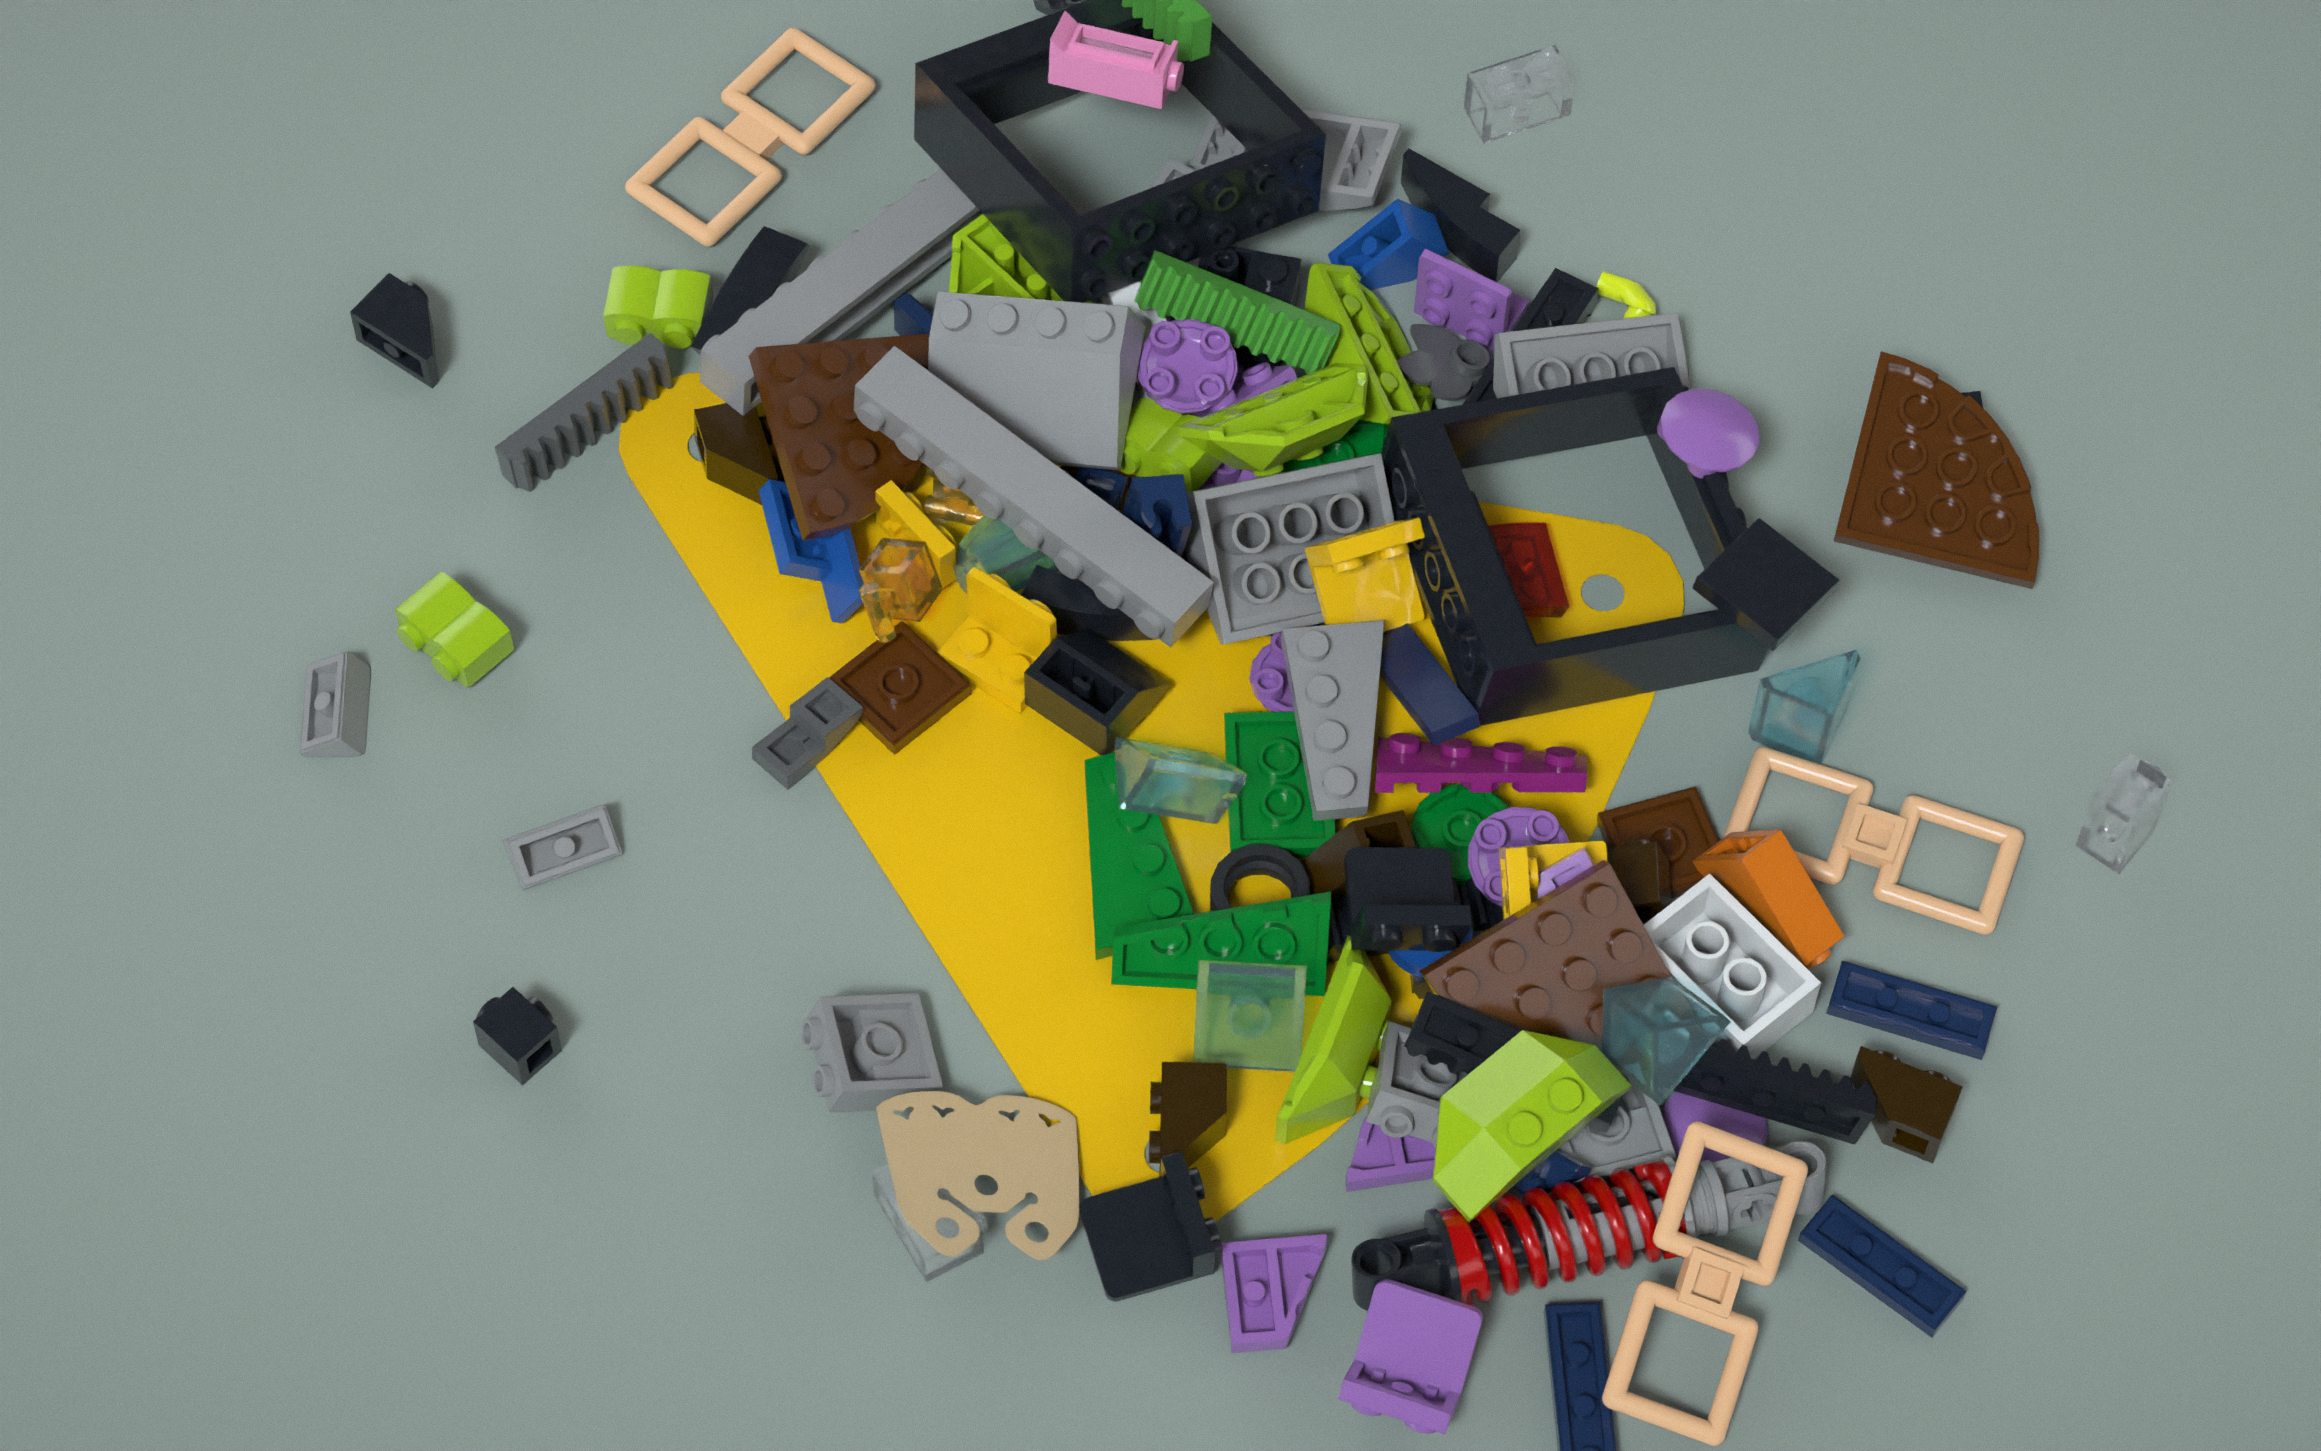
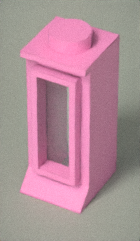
M1065 10L1050 38L1048 83L1162 109L1170 91L1177 92L1179 90L1184 72V64L1177 62V40H1173L1172 44L1168 45L1160 41L1081 23L1078 24Z

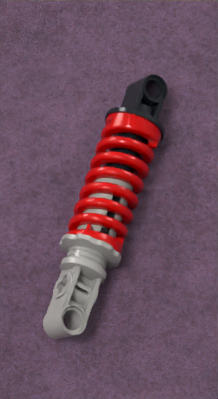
M1804 1141L1791 1142L1781 1147L1772 1148L1801 1159L1807 1164L1808 1174L1795 1215L1808 1214L1818 1209L1824 1198L1826 1157L1823 1151L1816 1145ZM1670 1155L1660 1156L1658 1160L1633 1166L1635 1176L1629 1170L1619 1168L1612 1171L1606 1182L1597 1175L1586 1176L1580 1182L1579 1188H1576L1570 1182H1558L1552 1188L1550 1195L1543 1189L1532 1188L1523 1196L1522 1202L1516 1196L1502 1195L1495 1202L1494 1209L1491 1206L1487 1207L1471 1222H1468L1455 1207L1441 1210L1436 1208L1428 1209L1424 1213V1229L1381 1239H1369L1356 1246L1351 1256L1354 1301L1360 1308L1368 1311L1376 1284L1381 1280L1391 1279L1467 1305H1473L1472 1290L1479 1302L1484 1303L1491 1299L1492 1288L1489 1275L1498 1274L1503 1291L1509 1296H1514L1520 1292L1521 1288L1518 1269L1524 1267L1527 1268L1531 1284L1540 1290L1548 1286V1270L1557 1269L1559 1277L1563 1282L1570 1283L1576 1280L1578 1273L1577 1264L1585 1262L1587 1270L1591 1275L1600 1276L1605 1272V1257L1613 1256L1616 1265L1623 1270L1630 1269L1633 1266V1251L1638 1249L1642 1250L1644 1258L1650 1263L1658 1262L1662 1257V1253L1665 1260L1681 1257L1658 1248L1653 1242V1234L1676 1163ZM1732 1157L1716 1162H1711L1710 1160L1700 1161L1678 1232L1694 1238L1708 1235L1709 1233L1712 1237L1726 1235L1728 1230L1754 1227L1768 1222L1783 1176Z

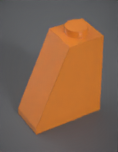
M1781 829L1731 832L1692 861L1704 877L1711 874L1807 969L1813 968L1828 959L1832 954L1829 948L1845 937Z

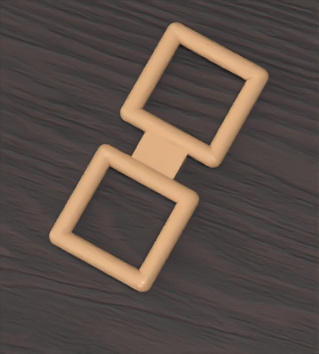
M789 28L722 91V102L739 113L728 126L721 130L703 117L693 118L627 180L625 190L628 195L703 246H713L780 182L782 178L780 169L767 161V159L783 144L801 155L809 154L875 90L876 83L872 77L797 28ZM794 49L851 86L803 133L746 96ZM699 139L756 176L708 224L651 187Z
M1761 746L1754 751L1723 838L1731 832L1748 831L1770 770L1849 795L1827 861L1794 851L1811 879L1830 885L1839 884L1844 877L1849 859L1880 869L1873 887V895L1877 900L1981 935H1989L1994 931L2024 842V834L2021 830L1916 795H1910L1904 799L1897 816L1868 806L1873 794V785L1867 779L1766 746ZM1919 819L2000 845L1978 911L1897 885Z
M1696 1121L1687 1127L1653 1234V1242L1658 1248L1684 1257L1674 1289L1650 1280L1641 1281L1637 1285L1602 1395V1401L1607 1408L1711 1446H1718L1724 1442L1759 1331V1326L1755 1319L1731 1309L1741 1279L1760 1286H1769L1775 1279L1808 1174L1807 1164L1803 1160L1702 1122ZM1704 1147L1783 1176L1757 1261L1678 1232ZM1654 1306L1733 1335L1707 1420L1628 1392Z

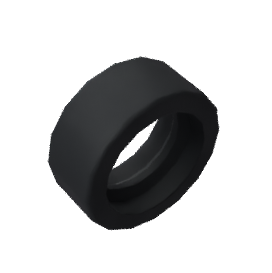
M1249 844L1231 851L1217 864L1210 884V911L1233 908L1229 903L1231 886L1237 880L1250 875H1267L1280 880L1289 888L1291 898L1310 895V879L1302 863L1287 850L1270 844Z

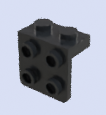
M1353 847L1347 851L1344 857L1352 950L1444 952L1453 951L1460 946L1471 927L1470 905H1455L1451 860L1446 850L1441 848Z
M1182 1151L1161 1157L1160 1177L1085 1198L1079 1205V1214L1105 1296L1111 1301H1121L1214 1274L1215 1250L1222 1249L1219 1231L1213 1217L1204 1219L1199 1200L1205 1199L1201 1176L1197 1167L1187 1168Z

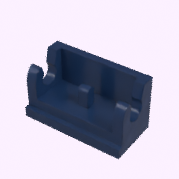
M1184 475L1132 478L1122 514L1182 558L1192 526Z

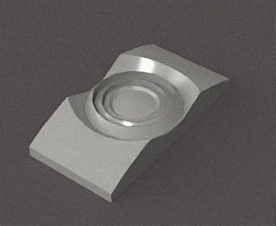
M1301 109L1326 134L1319 210H1348L1374 205L1402 132L1401 123ZM1211 114L1189 167L1197 171L1248 150Z

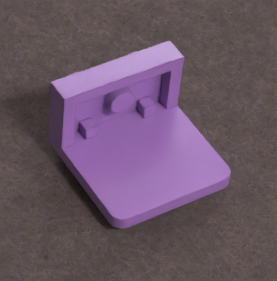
M1391 1279L1379 1281L1373 1291L1355 1359L1343 1379L1338 1399L1351 1403L1353 1409L1365 1415L1380 1416L1384 1414L1402 1420L1407 1427L1420 1433L1431 1434L1439 1432L1446 1434L1457 1411L1483 1321L1482 1312L1476 1307Z

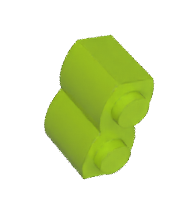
M635 265L612 268L603 314L607 337L616 339L623 344L634 345L649 333H652L660 342L672 348L684 349L691 346L712 305L714 295L710 275L687 269H671L661 272L653 268Z
M1141 398L1131 408L1120 468L1121 472L1139 477L1183 474L1186 492L1198 490L1222 462L1180 436L1178 427L1201 417L1182 415L1181 413L1164 409L1151 398Z
M441 571L395 608L399 624L396 631L402 642L414 652L421 649L431 656V662L436 671L449 682L455 679L469 688L514 651L511 632L508 627L487 607L475 601L459 583Z

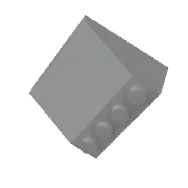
M937 292L929 335L928 371L1055 465L1120 470L1145 325L1129 306Z
M1381 453L1186 492L1192 526L1184 551L1189 564L1214 582L1210 605L1207 611L1220 645L1282 632L1285 628L1305 627L1324 623L1304 548L1394 522Z

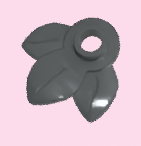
M1425 324L1411 325L1410 333L1418 350L1397 360L1404 378L1418 385H1430L1431 392L1436 399L1448 401L1465 397L1471 386L1477 384L1490 365L1489 352L1480 343L1467 339L1459 341L1449 330Z

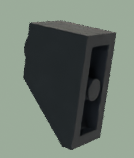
M388 273L350 311L356 340L433 389L439 382L428 296L414 282L407 281L405 283L391 273Z

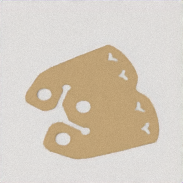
M921 1091L901 1094L883 1101L876 1107L886 1158L900 1210L906 1222L936 1251L945 1256L955 1257L973 1245L980 1235L979 1226L973 1218L950 1201L942 1200L938 1197L937 1191L941 1188L947 1189L952 1197L973 1212L1007 1213L1024 1200L1027 1193H1034L1038 1198V1202L1027 1205L1012 1217L1005 1225V1233L1010 1243L1035 1260H1047L1054 1256L1077 1228L1079 1218L1076 1117L1068 1111L1039 1099L1014 1095H997L981 1104L974 1105L958 1095L942 1091ZM932 1106H937L942 1110L952 1108L954 1111L942 1118L939 1112ZM909 1107L914 1109L910 1113L908 1120L893 1113L894 1111L904 1112ZM1015 1110H1019L1020 1112L1015 1116L1014 1121L999 1114V1111L1012 1113ZM1039 1114L1045 1115L1050 1120L1058 1119L1060 1123L1047 1127L1045 1121L1039 1117ZM980 1175H988L995 1179L998 1184V1190L993 1195H984L976 1189L975 1179ZM941 1218H951L959 1226L958 1235L954 1238L941 1236L936 1230V1222ZM1030 1222L1043 1224L1048 1230V1238L1043 1242L1032 1241L1025 1233L1026 1225Z

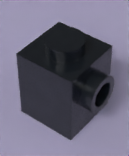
M514 987L501 997H494L487 1001L473 1021L478 1045L522 1086L562 1051L558 1029L551 1022L553 1017L549 1010L536 997L531 996L527 1000Z

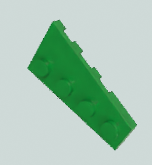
M1135 747L1085 760L1096 960L1113 955L1114 927L1194 914Z
M1331 892L1114 927L1111 985L1325 996Z

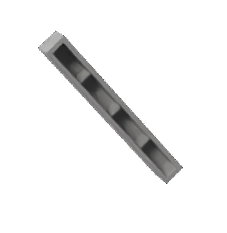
M942 169L927 180L921 179L906 196L894 205L889 204L885 206L876 218L861 230L850 232L842 244L826 256L817 257L804 273L792 282L781 284L773 296L756 309H748L735 325L723 334L711 337L701 349L700 383L744 416L762 402L749 359V355L756 347L843 340L951 257L953 234L983 213Z
M896 346L855 385L854 412L863 425L872 431H881L895 442L897 448L907 458L914 461L920 460L935 472L937 478L946 487L952 490L959 489L974 501L976 507L986 517L999 519L1010 527L1025 546L1031 549L1038 548L1054 560L1056 567L1064 575L1071 579L1078 578L1093 589L1097 598L1104 605L1112 609L1118 608L1132 618L1138 629L1149 638H1158L1171 648L1209 607L1214 583L1211 579Z

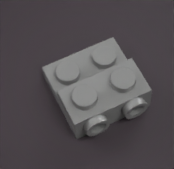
M919 993L821 996L807 1018L802 1022V1044L806 1050H814L818 1064L814 1068L812 1077L814 1093L819 1098L826 1097L829 1112L874 1111L880 1103L894 1096L910 1092L941 1091L943 1088Z
M1389 1021L1382 1036L1378 1071L1370 1088L1366 1122L1380 1126L1381 1130L1390 1137L1401 1138L1410 1135L1432 1142L1434 1148H1436L1440 1098L1466 1077L1467 1073L1462 1071L1456 1074L1450 1073L1447 1065L1444 1063L1431 1065L1428 1062L1427 1056L1423 1054L1415 1057L1410 1056L1404 1045L1411 1028Z
M1624 1062L1612 1063L1622 1075L1629 1077L1628 1082L1632 1087L1622 1095L1607 1132L1594 1135L1590 1133L1589 1127L1586 1125L1558 1148L1591 1167L1589 1175H1597L1605 1182L1615 1169L1629 1170L1635 1176L1633 1166L1658 1160L1660 1156L1670 1155L1676 1163L1677 1157L1643 1062L1627 1066ZM1584 1178L1579 1179L1573 1182L1572 1184L1576 1188H1579V1184Z

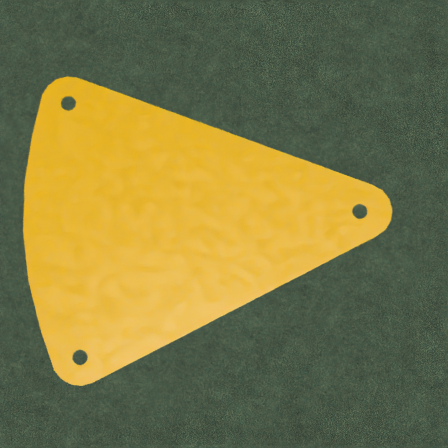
M686 373L671 378L673 387L670 389L656 385L657 399L651 400L641 396L642 410L638 412L629 409L626 414L627 421L621 423L619 453L629 478L786 721L790 718L791 704L825 678H829L899 622L903 621L937 653L967 618L966 574L969 571L939 590L876 524L875 512L851 528L863 578L866 583L867 600L844 623L832 622L822 582L779 573L763 506L708 480L702 462L695 460L690 455L688 441L695 433L694 409L726 403L700 383V373ZM761 402L756 406L759 417L766 416ZM773 442L772 445L768 446L771 456L777 455ZM922 463L911 481L901 491L904 494L906 492L913 493L935 478V472ZM1478 501L1536 644L1682 616L1684 611L1683 580L1671 556L1648 536L1616 524ZM1017 537L975 566L987 575H998L1019 595L1022 594L1036 565L1063 574L1056 567L1054 560L1038 548L1031 549L1025 546ZM1596 575L1613 577L1621 583L1624 589V599L1617 608L1609 611L1592 609L1584 602L1581 596V588L1584 582ZM1418 589L1425 617L1421 621L1408 625L1456 684ZM1207 609L1171 648L1160 639L1107 641L1170 683V689L1113 752L1135 747L1194 914L1210 912L1211 878L1217 864L1230 853L1224 713L1272 712L1266 709L1254 696L1249 680L1253 660L1263 647L1270 644L1271 637L1260 636L1220 645ZM1380 676L1368 809L1364 817L1334 819L1335 834L1352 821L1400 810L1404 811L1411 831V823L1419 803L1430 794L1419 793L1415 783H1394L1393 793H1375L1379 737L1389 738L1392 734L1408 733L1418 736L1421 741L1430 742ZM969 682L971 684L970 696L895 755L864 725L857 721L844 738L815 767L1027 1096L1054 1104L1076 1117L1079 1176L1092 1196L1159 1177V1173L1147 1164L1145 1148L1149 1141V1131H1160L1161 1114H1150L1151 1081L1161 1082L1162 1062L1227 1063L1225 1136L1188 1168L1197 1167L1201 1176L1205 1199L1199 1200L1204 1219L1213 1217L1215 1222L1220 1220L1319 1147L1353 1117H1348L1286 1144L1275 1141L1277 1115L1283 1104L1324 996L1111 985L1112 956L1098 960L1095 959L1085 786V760L1101 756L1100 754L1029 706L1020 714L971 682ZM1656 691L1482 725L1455 738L1467 739L1475 746L1494 747V744L1499 742H1513L1524 746L1525 750L1546 751L1549 747L1562 746L1574 749L1577 754L1586 755L1587 779L1585 792H1518L1512 788V783H1502L1499 789L1492 790L1507 804L1508 808H1533L1538 811L1544 810L1552 813L1566 832L1570 843L1586 842L1590 839L1598 825L1597 815L1599 812L1604 811L1649 713ZM1447 783V784H1445V785H1442L1441 788L1446 787V786H1449V785H1452V784H1460V783ZM1296 858V859H1298V860L1301 862V861H1302L1303 859H1305V858ZM1250 875L1239 879L1231 886L1229 891V903L1233 908L1291 898V892L1285 884L1267 875ZM1389 953L1368 956L1392 1000L1389 1021L1412 1028L1423 999H1419L1415 993H1412L1410 973L1400 968ZM1338 961L1327 962L1325 994ZM1380 1051L1378 1052L1376 1060L1373 1065L1377 1068L1379 1064ZM1361 1097L1355 1114L1369 1103V1099ZM1040 1114L1047 1127L1060 1123L1058 1119L1050 1120L1045 1115Z

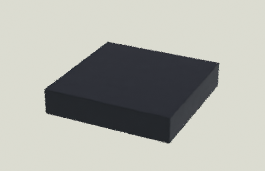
M1758 518L1696 577L1692 589L1770 650L1774 651L1835 592L1840 580L1762 519Z

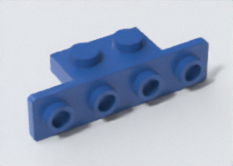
M769 479L758 491L779 573L822 582L832 622L844 623L868 597L851 528L826 537L802 541L786 483Z

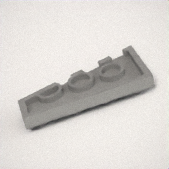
M1384 620L1285 628L1282 631L1281 644L1314 821L1366 816L1369 801Z

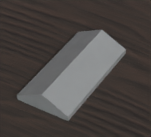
M1678 313L1498 333L1495 335L1493 390L1496 397H1508L1675 367L1682 385H1686L1691 390Z

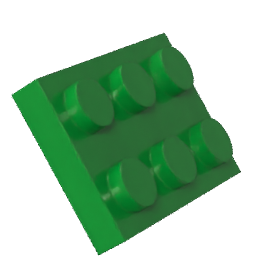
M1294 711L1224 713L1230 852L1249 844H1270L1287 850L1295 858H1306L1335 835V820L1314 821Z

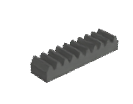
M649 333L495 446L502 476L516 489L521 488L531 492L534 489L531 478L535 476L547 480L549 478L547 470L549 464L562 469L565 467L562 456L564 453L574 457L581 455L578 446L580 441L593 446L596 444L595 430L609 434L612 432L610 419L621 423L627 421L625 408L638 412L642 410L641 396L655 400L658 398L656 385L668 389L673 387L665 345L652 333Z

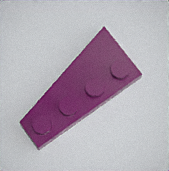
M1408 733L1392 734L1389 738L1379 737L1375 793H1393L1394 783H1415L1419 793H1440L1441 786L1447 783H1460L1468 788L1471 793H1491L1492 790L1499 789L1502 783H1512V788L1518 792H1585L1586 755L1577 754L1574 749L1568 747L1554 746L1547 748L1546 751L1525 750L1524 746L1513 742H1499L1494 744V747L1475 746L1467 739L1455 737L1433 746L1431 742L1421 741L1418 736Z

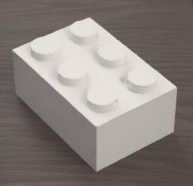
M1708 874L1644 924L1648 935L1699 1029L1707 1035L1710 1046L1716 1047L1722 1038L1727 1040L1732 1053L1736 1054L1741 1045H1745L1748 1047L1751 1058L1755 1059L1762 1051L1768 1049L1813 1013L1821 982L1711 874Z

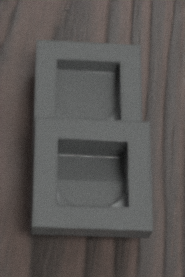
M827 677L790 705V718L752 747V759L788 790L821 762L844 738L862 716L863 707Z

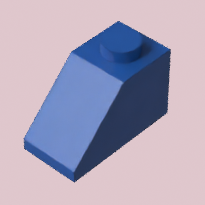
M1396 199L1328 253L1331 264L1353 266L1361 276L1359 282L1369 290H1374L1417 279L1419 257L1425 249L1442 257L1449 254L1435 214Z

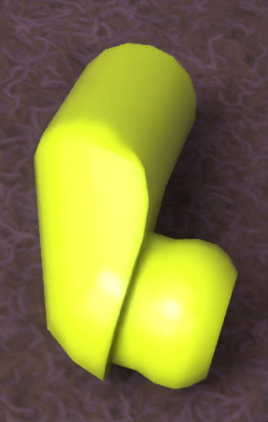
M1606 271L1602 272L1597 284V288H1599L1598 295L1628 305L1624 319L1656 314V304L1642 285Z

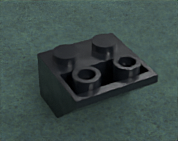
M1227 246L1200 257L1198 268L1293 306L1297 304L1301 274V259L1233 246ZM1245 345L1240 348L1233 347L1236 352L1237 363H1240L1242 366L1253 367L1265 362L1269 363L1270 366H1282V360L1277 363L1270 362L1265 353L1255 356L1251 354L1249 348Z
M1086 629L1056 637L1024 672L1025 704L1098 754L1105 755L1112 753L1170 689V683L1091 630Z

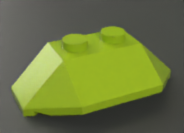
M983 214L953 234L949 282L950 293L1063 301Z
M1315 262L1309 271L1305 310L1341 324L1339 335L1324 367L1334 363L1367 366L1368 385L1365 414L1359 420L1390 424L1392 417L1429 411L1434 397L1428 385H1418L1409 382L1404 378L1397 363L1399 358L1411 353V350L1395 318L1378 297L1359 282L1361 276L1353 266Z
M1334 363L1178 427L1180 436L1233 469L1253 471L1254 476L1257 477L1276 474L1284 469L1283 463L1289 460H1305L1322 454L1323 446L1340 440L1365 414L1368 385L1367 366Z
M1350 936L1346 939L1303 1053L1277 1115L1275 1141L1286 1144L1351 1117L1355 1114L1361 1097L1369 1099L1370 1088L1378 1071V1068L1373 1065L1381 1049L1382 1036L1390 1019L1392 1000L1365 950H1352Z
M1522 1030L1441 1096L1432 1182L1468 1222H1471L1625 1094L1632 1085L1595 1045Z

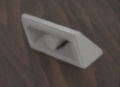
M349 651L307 665L300 754L304 757H355L365 753L371 669L368 664Z
M605 804L503 840L522 890L623 854Z

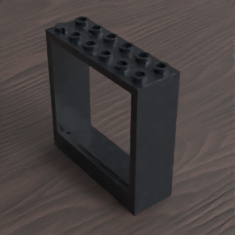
M1088 0L915 63L914 140L1059 297L1067 302L1084 303L1141 281L1154 250L1183 262H1189L1319 211L1326 134L1213 22L1210 55L1192 62L1190 60L1177 61L1184 64L1181 84L1248 150L1244 153L1080 215L994 125L1083 92L1048 83L1050 38L1065 10L1078 24L1081 23L1155 40L1153 38V29H1144L1143 18H1134L1132 16L1133 7L1124 8L1122 0ZM1164 39L1155 40V41L1164 42Z
M1675 367L1391 418L1381 455L1394 521L1420 518L1425 538L1408 542L1410 551L1408 554L1415 581L1457 687L1479 713L1480 726L1759 670L1769 648L1719 609L1536 644L1475 492L1470 490L1462 471L1464 468L1646 435L1705 569L1747 529V522L1744 512L1740 507L1735 506L1731 497L1726 472L1704 475L1703 479L1694 476L1688 470L1687 464L1669 449L1665 440L1657 432V425L1667 402L1677 394L1689 390L1686 385H1682Z

